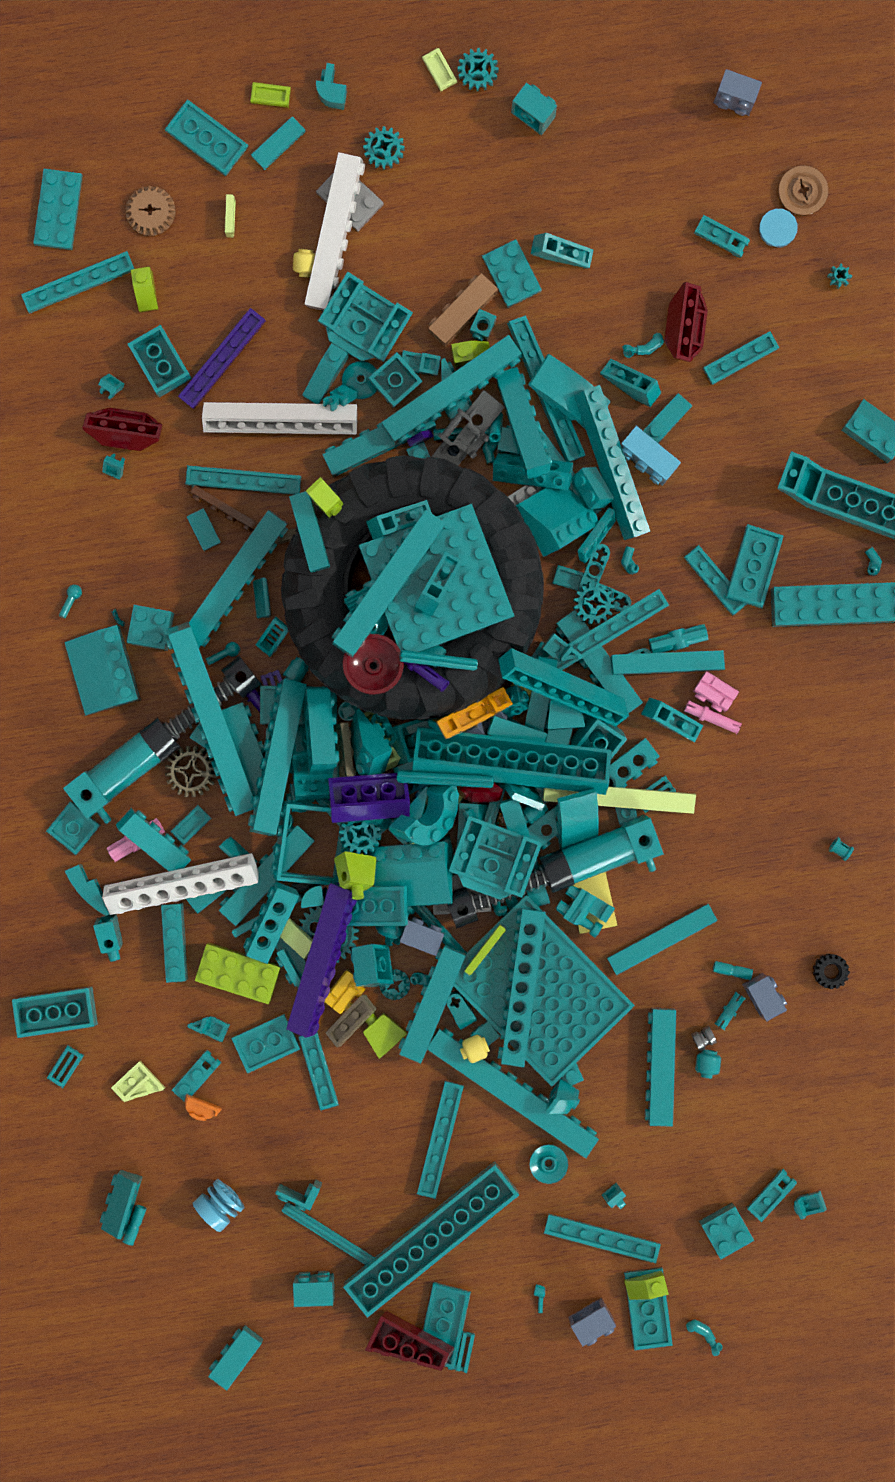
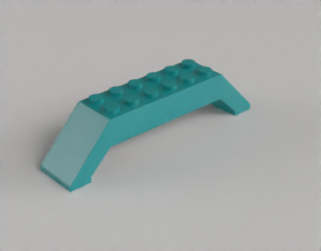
M790 452L777 489L807 508L895 539V494L824 469L808 457Z

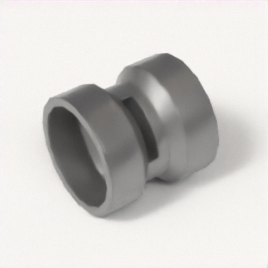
M709 1025L704 1027L701 1032L696 1031L691 1034L699 1051L705 1049L707 1045L717 1043Z

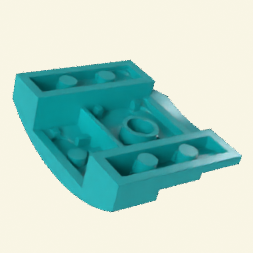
M347 272L318 322L326 327L328 340L360 361L376 358L384 362L413 312L399 303L393 304L363 285L364 281Z
M468 816L449 871L458 874L463 887L499 900L512 894L522 898L542 842Z

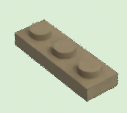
M340 723L334 726V732H337L336 749L339 752V776H355L356 770L352 762L354 753L350 745L351 730L348 727V723Z
M361 995L326 1032L327 1036L336 1047H341L376 1011V1007L366 995Z

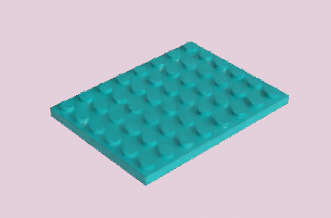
M527 895L466 953L467 955L454 984V987L500 1034L501 1029L506 1026V1020H503L504 1008L508 1009L509 1001H506L507 989H511L512 983L508 981L509 971L514 968V962H511L512 950L516 951L517 943H514L515 931L519 932L520 925L516 923L517 913L521 912L522 908L541 910ZM545 914L525 1060L552 1087L635 1005ZM499 924L504 926L506 931L472 975H468L464 971L465 967ZM527 924L524 927L526 934H532L535 930L532 924ZM529 943L521 946L523 953L527 954L532 950V946ZM521 963L518 970L525 973L529 970V965ZM519 982L516 985V990L519 992H523L527 988L524 982ZM520 1001L513 1004V1009L516 1011H521L524 1008V1004ZM513 1021L510 1027L513 1030H519L521 1023ZM516 1040L509 1041L514 1049L518 1047L519 1043Z

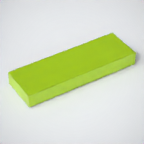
M501 924L497 926L465 967L464 971L468 975H472L506 931L504 926Z

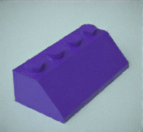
M397 773L328 778L332 823L398 818L400 815L410 817L408 784L398 783Z

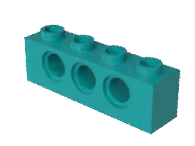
M498 453L493 463V481L568 490L572 482L573 462L552 460V465H549L550 473L528 479L521 456Z
M275 882L274 887H270L267 893L268 900L266 904H262L259 911L260 917L258 921H254L251 928L252 934L250 938H246L243 945L247 957L266 964L269 962L299 897L297 889L279 882ZM277 902L282 903V906L279 908L273 907ZM269 919L274 920V923L271 925L265 924ZM261 936L266 937V940L263 942L257 941Z

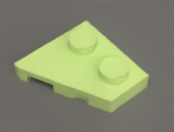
M139 1061L111 1088L126 1102L162 1091L166 1087Z

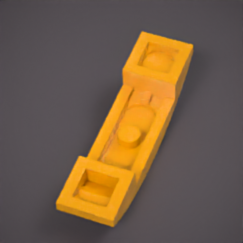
M504 687L478 703L452 713L436 723L445 739H448L489 719L513 703Z

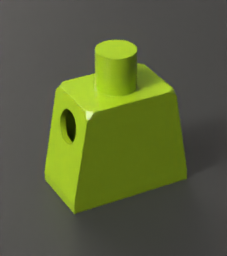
M345 851L334 858L340 887L352 890V899H363V891L374 885L376 857Z
M382 1013L378 1018L372 1014L365 1021L369 1026L363 1030L364 1035L379 1059L408 1033L385 1013Z

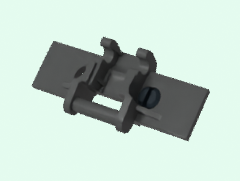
M483 390L466 413L459 408L457 410L458 413L445 430L438 434L443 442L431 457L446 459L458 466L467 454L474 459L477 456L476 452L484 442L489 440V436L485 431L500 414L504 406ZM476 414L483 417V422L480 425L472 423V417ZM466 418L469 422L454 441H451L448 437L461 420Z

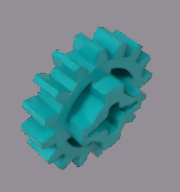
M477 48V52L470 49V55L464 53V60L459 59L461 66H458L457 72H460L459 79H464L462 85L469 84V90L476 87V91H479V87L486 90L487 84L492 87V80H497L495 73L499 72V68L495 67L498 61L493 60L494 54L492 53L488 56L487 49L482 53L480 48ZM466 65H468V68L470 69L468 71V74H466L465 71ZM489 65L491 68L490 74H488V71L486 70Z
M383 126L382 131L375 128L376 133L369 132L370 139L365 138V143L368 144L363 146V150L367 151L364 153L365 158H369V164L375 162V168H378L379 165H382L383 170H385L386 165L393 168L392 163L399 164L398 158H403V153L400 152L405 151V146L401 145L404 143L403 138L398 139L399 132L393 134V128H390L389 131H386L385 126ZM377 140L376 145H374L373 148H371L373 142ZM384 145V147L387 148V150L384 151L383 148H381V146ZM397 148L395 154L391 157L392 151Z
M592 583L588 584V588L582 586V592L577 591L575 593L578 598L573 599V602L577 603L573 609H578L579 611L576 616L582 615L581 621L584 622L588 619L590 625L593 623V620H595L596 624H600V619L605 622L607 620L606 615H612V612L609 610L615 608L611 604L615 598L609 597L612 591L606 592L607 586L599 588V583H596L594 587ZM592 591L589 598H583L587 592ZM600 593L604 596L606 601H603V599L600 597ZM595 599V603H597L598 606L593 608V605L589 602ZM582 606H585L588 613L583 610ZM599 609L605 610L601 615L596 616Z
M370 820L349 821L346 824H342V830L339 831V836L342 838H340L339 842L345 843L343 849L349 848L351 853L356 852L360 854L363 852L364 855H367L368 850L373 853V846H379V842L376 840H381V835L378 834L381 829L380 827L375 828L377 821L372 823ZM368 828L371 829V831H372V833H373V837H372L371 834H369ZM363 833V836H361L360 838L357 837V835ZM347 834L352 838V843L348 840Z

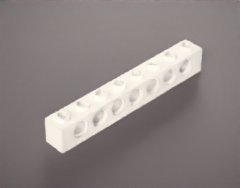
M251 853L105 885L102 898L110 915L122 914L131 910H140L145 907L158 906L168 902L195 898L200 895L250 886L258 883L259 870Z

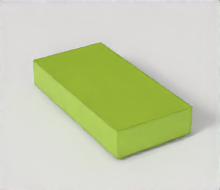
M253 82L250 101L255 104L289 108L291 87Z

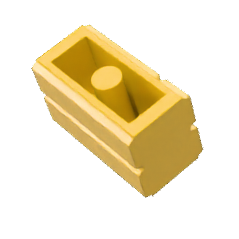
M347 969L331 988L329 995L325 998V1003L341 1014L350 1008L353 1004L351 1002L355 996L359 998L365 991V988L356 986L353 973Z

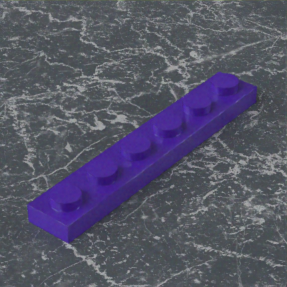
M250 308L178 397L192 409H195L266 320Z

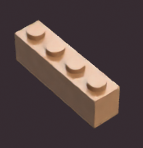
M482 273L478 277L475 275L468 282L469 286L466 290L461 289L455 296L456 300L452 304L448 303L442 309V315L439 318L437 316L434 317L429 323V333L444 347L477 315L478 310H482L498 293V288Z

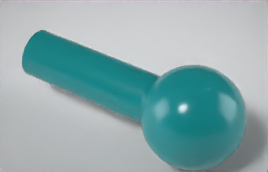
M76 584L70 585L67 588L68 597L59 613L61 618H66L74 601L82 595L81 587Z
M236 642L227 643L224 650L206 658L207 664L211 665L227 656H237L240 652L239 644Z

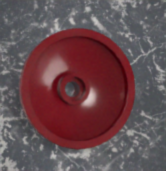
M369 634L353 658L345 653L343 659L344 674L348 682L362 693L370 695L385 693L392 689L402 676L404 662L399 660L401 651L388 637L379 634ZM373 662L376 663L377 668L371 669L370 664Z

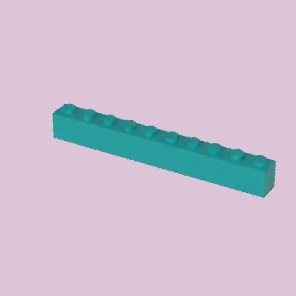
M439 1028L427 1050L578 1154L587 1158L599 1140L594 1129L589 1126L587 1128L580 1125L581 1121L573 1115L569 1117L566 1114H548L546 1112L548 1103L546 1096L541 1093L537 1095L532 1092L534 1088L525 1082L522 1085L516 1081L518 1077L509 1071L506 1074L500 1070L502 1066L493 1060L491 1063L486 1059L475 1063H470L468 1058L464 1060L460 1051L463 1048V1039L459 1041L453 1037L454 1033L447 1028L443 1030Z

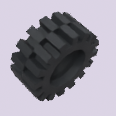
M826 954L820 956V959L815 961L813 975L821 986L829 989H838L840 986L845 985V981H848L850 971H848L849 965L846 964L845 959L835 954ZM829 964H834L838 968V975L833 979H828L824 974V969Z

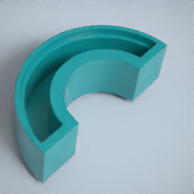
M431 785L427 789L428 805L422 817L417 820L400 815L389 826V829L399 839L418 845H431L438 842L453 827L459 801L457 787Z

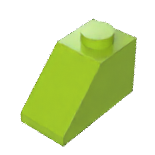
M151 268L132 269L131 276L139 312L158 310Z
M466 341L451 344L454 367L464 366L489 349V342Z
M321 477L306 490L311 500L329 518L341 511L343 502Z
M662 1270L624 1280L629 1300H645L669 1295Z

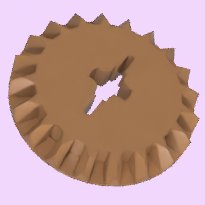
M794 167L784 174L779 183V199H781L782 205L795 215H811L817 212L827 200V181L823 174L813 167ZM800 186L808 190L805 193L806 196H803L802 193H798V191L801 189Z
M150 185L148 187H141L129 196V200L126 203V217L131 227L138 233L148 236L158 235L166 231L173 223L175 204L171 196L164 189ZM149 206H152L153 209H156L155 211H152V215H149L147 211L143 210L148 209Z

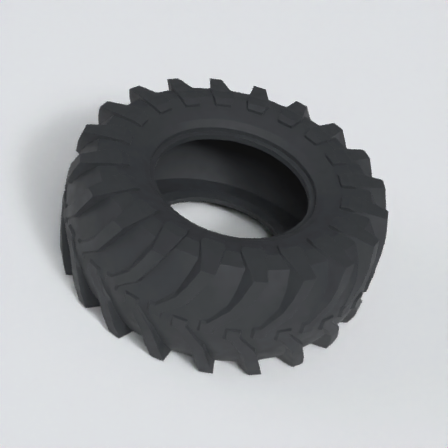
M402 455L388 458L383 462L363 464L349 472V475L328 485L343 502L341 511L329 518L315 503H313L330 567L313 573L310 572L296 525L295 532L297 533L293 534L285 552L283 564L285 571L282 574L281 599L285 610L284 616L293 643L299 651V655L310 671L325 687L344 701L364 711L401 720H423L446 716L453 712L461 711L474 703H478L491 692L498 689L506 681V679L502 678L498 659L511 648L524 654L527 653L540 621L541 605L543 604L544 577L537 544L515 504L483 475L471 469L462 468L446 459L435 457L423 459ZM427 500L432 514L436 517L472 504L513 610L514 617L439 645L446 649V656L470 658L478 661L477 669L474 671L440 666L435 668L432 665H427L449 681L448 687L443 692L414 670L410 671L405 663L400 680L389 691L370 695L356 690L348 682L344 674L343 659L345 653L332 644L334 641L332 636L338 627L342 629L346 624L343 620L349 613V610L344 603V599L347 598L345 595L351 591L355 569L363 557L359 545L373 540L366 522L376 516ZM374 662L371 663L370 668L376 669L377 664Z

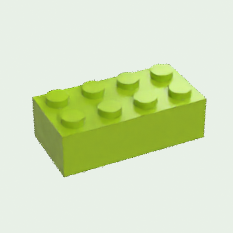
M207 943L195 981L269 1004L281 967L272 962L266 964L247 957L244 953Z

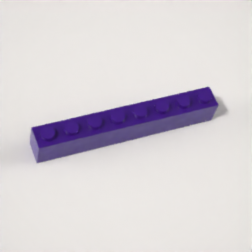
M339 882L329 884L286 1030L305 1038L314 1036L319 1029V1018L325 1009V998L329 995V985L336 972L335 965L341 956V945L347 936V925L351 922V912L357 900L352 899V890L341 888Z

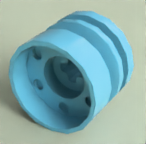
M216 1179L213 1182L214 1187L209 1186L207 1188L211 1197L202 1193L193 1202V1206L207 1224L216 1231L221 1232L230 1223L226 1214L235 1218L238 1215L237 1211L241 1212L245 1207L231 1187Z

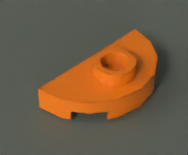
M186 1094L184 1100L185 1108L189 1115L196 1120L206 1121V1119L216 1117L222 1110L220 1106Z

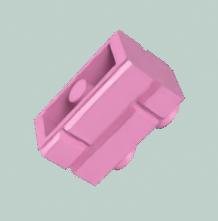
M707 671L704 672L693 690L696 693L695 697L702 702L709 701L712 703L711 707L720 713L722 710L726 712L739 693V691Z

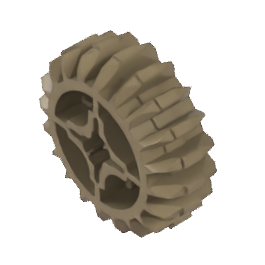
M186 746V752L180 748V755L176 752L172 753L176 758L175 760L168 758L172 766L166 765L165 768L171 769V773H165V776L172 777V779L167 781L168 784L175 783L171 787L172 790L179 787L177 794L181 795L184 790L185 797H188L190 792L192 797H196V791L203 795L202 788L209 791L210 788L207 784L214 785V782L210 780L211 777L217 778L216 774H211V771H214L213 767H211V762L214 759L208 761V753L203 756L205 749L202 748L197 753V746L193 747V752H191L190 746ZM191 756L187 766H177L183 758ZM197 757L204 762L206 771L198 769ZM191 766H193V770L200 772V774L195 773L189 777V774L186 771H182V769H191ZM176 772L185 775V786L177 779ZM196 777H205L200 785L191 788Z

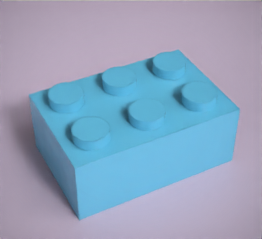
M637 426L621 444L625 459L633 461L636 469L640 472L649 474V479L656 485L660 483L663 486L681 463Z

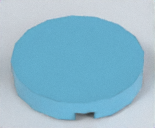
M784 209L768 211L760 222L759 233L761 239L769 246L777 248L787 246L793 241L797 233L795 217Z

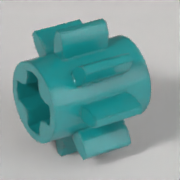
M840 263L837 269L832 266L831 271L833 273L827 275L828 278H831L830 286L834 284L837 286V289L842 284L847 286L849 283L846 279L852 278V275L848 273L849 267H842V263ZM842 274L843 277L839 279L836 277L837 275Z

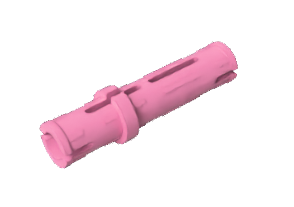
M690 700L684 709V712L699 717L701 721L706 720L735 734L739 732V727L742 724L709 710L707 706L702 707Z

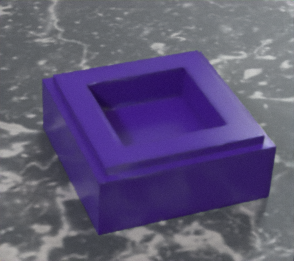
M426 430L415 434L407 440L409 446L418 445L432 438V431Z

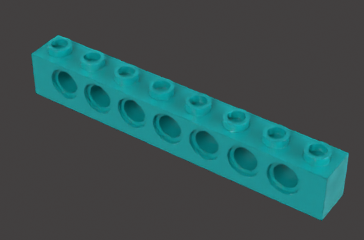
M646 738L610 764L609 779L612 781V787L625 788L628 780L631 778L636 780L643 774L641 770L645 767L650 769L658 763L656 759L660 756ZM636 755L641 756L643 759V763L640 766H636L633 763V758ZM620 767H625L628 771L627 776L621 778L617 773ZM558 804L539 820L527 827L530 838L542 842V850L551 844L549 840L556 836L558 839L556 826L557 810H559ZM543 825L551 827L550 835L544 836L541 833Z
M522 908L521 912L517 913L516 923L520 924L519 932L515 931L514 943H517L516 951L512 950L511 962H514V968L509 971L508 981L512 983L511 989H507L506 1001H509L508 1009L504 1008L503 1020H506V1026L501 1029L500 1039L504 1041L503 1047H499L498 1059H501V1064L525 1066L545 911ZM532 924L535 927L534 932L526 934L524 932L525 925ZM529 943L532 946V950L530 953H523L521 946ZM521 963L529 965L527 972L522 973L518 970ZM524 982L527 985L526 990L523 992L517 991V983ZM515 1002H522L524 1008L521 1011L514 1010L513 1004ZM513 1021L521 1023L519 1030L511 1029L510 1025ZM511 1040H516L519 1043L518 1047L514 1050L508 1048V1043Z

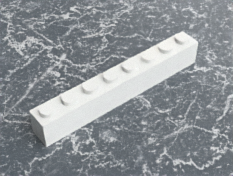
M338 152L305 305L309 308L324 311L333 296L334 289L338 288L339 277L337 275L338 271L342 270L344 259L341 257L348 245L346 235L347 232L351 231L352 227L350 217L351 213H355L356 210L355 195L359 194L361 187L359 177L363 175L365 164H363L361 157Z
M204 402L202 413L203 432L357 434V404H347L344 407L339 404L336 410L331 411L330 405L324 407L323 404Z

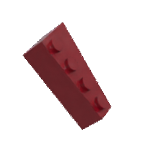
M386 1311L380 1317L365 1351L381 1353L383 1356L396 1357L402 1361L417 1363V1365L442 1371L447 1365L454 1347Z

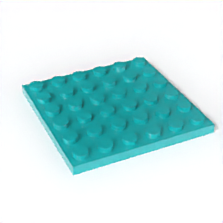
M472 504L437 516V518L446 523L445 527L384 612L395 643L400 651L421 652L514 617L513 610ZM415 525L359 545L371 580L373 578L377 580L381 574L378 570L384 562L389 563L392 558L390 553L396 545L401 546L404 541L401 539L407 529L412 530ZM446 551L463 562L433 616L415 607V604Z

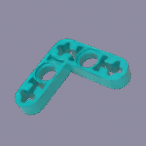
M599 544L591 555L579 582L578 591L582 592L581 587L587 583H592L593 587L596 583H599L610 556L608 546ZM603 549V553L606 555L602 556L599 562H595L599 555L596 550ZM590 566L598 567L599 574L597 576L589 573ZM599 583V585H600L599 588H602L603 586H605V585ZM608 586L606 587L605 591H612L609 596L610 598H613L615 594L616 600L623 598L625 599L624 603L627 604L621 608L619 607L620 603L614 601L612 604L615 606L614 610L622 612L631 606V599L628 595ZM592 591L587 592L583 597H591Z

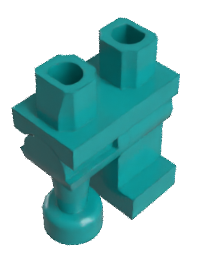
M575 886L568 887L565 894L573 898L569 905L560 900L555 909L567 921L590 930L589 934L596 938L603 925L599 922H591L586 918L587 915L591 913L606 923L615 908L581 887L580 889Z

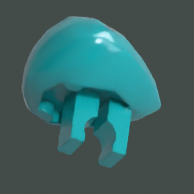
M375 926L377 932L385 936L386 945L392 946V942L400 945V939L405 926Z

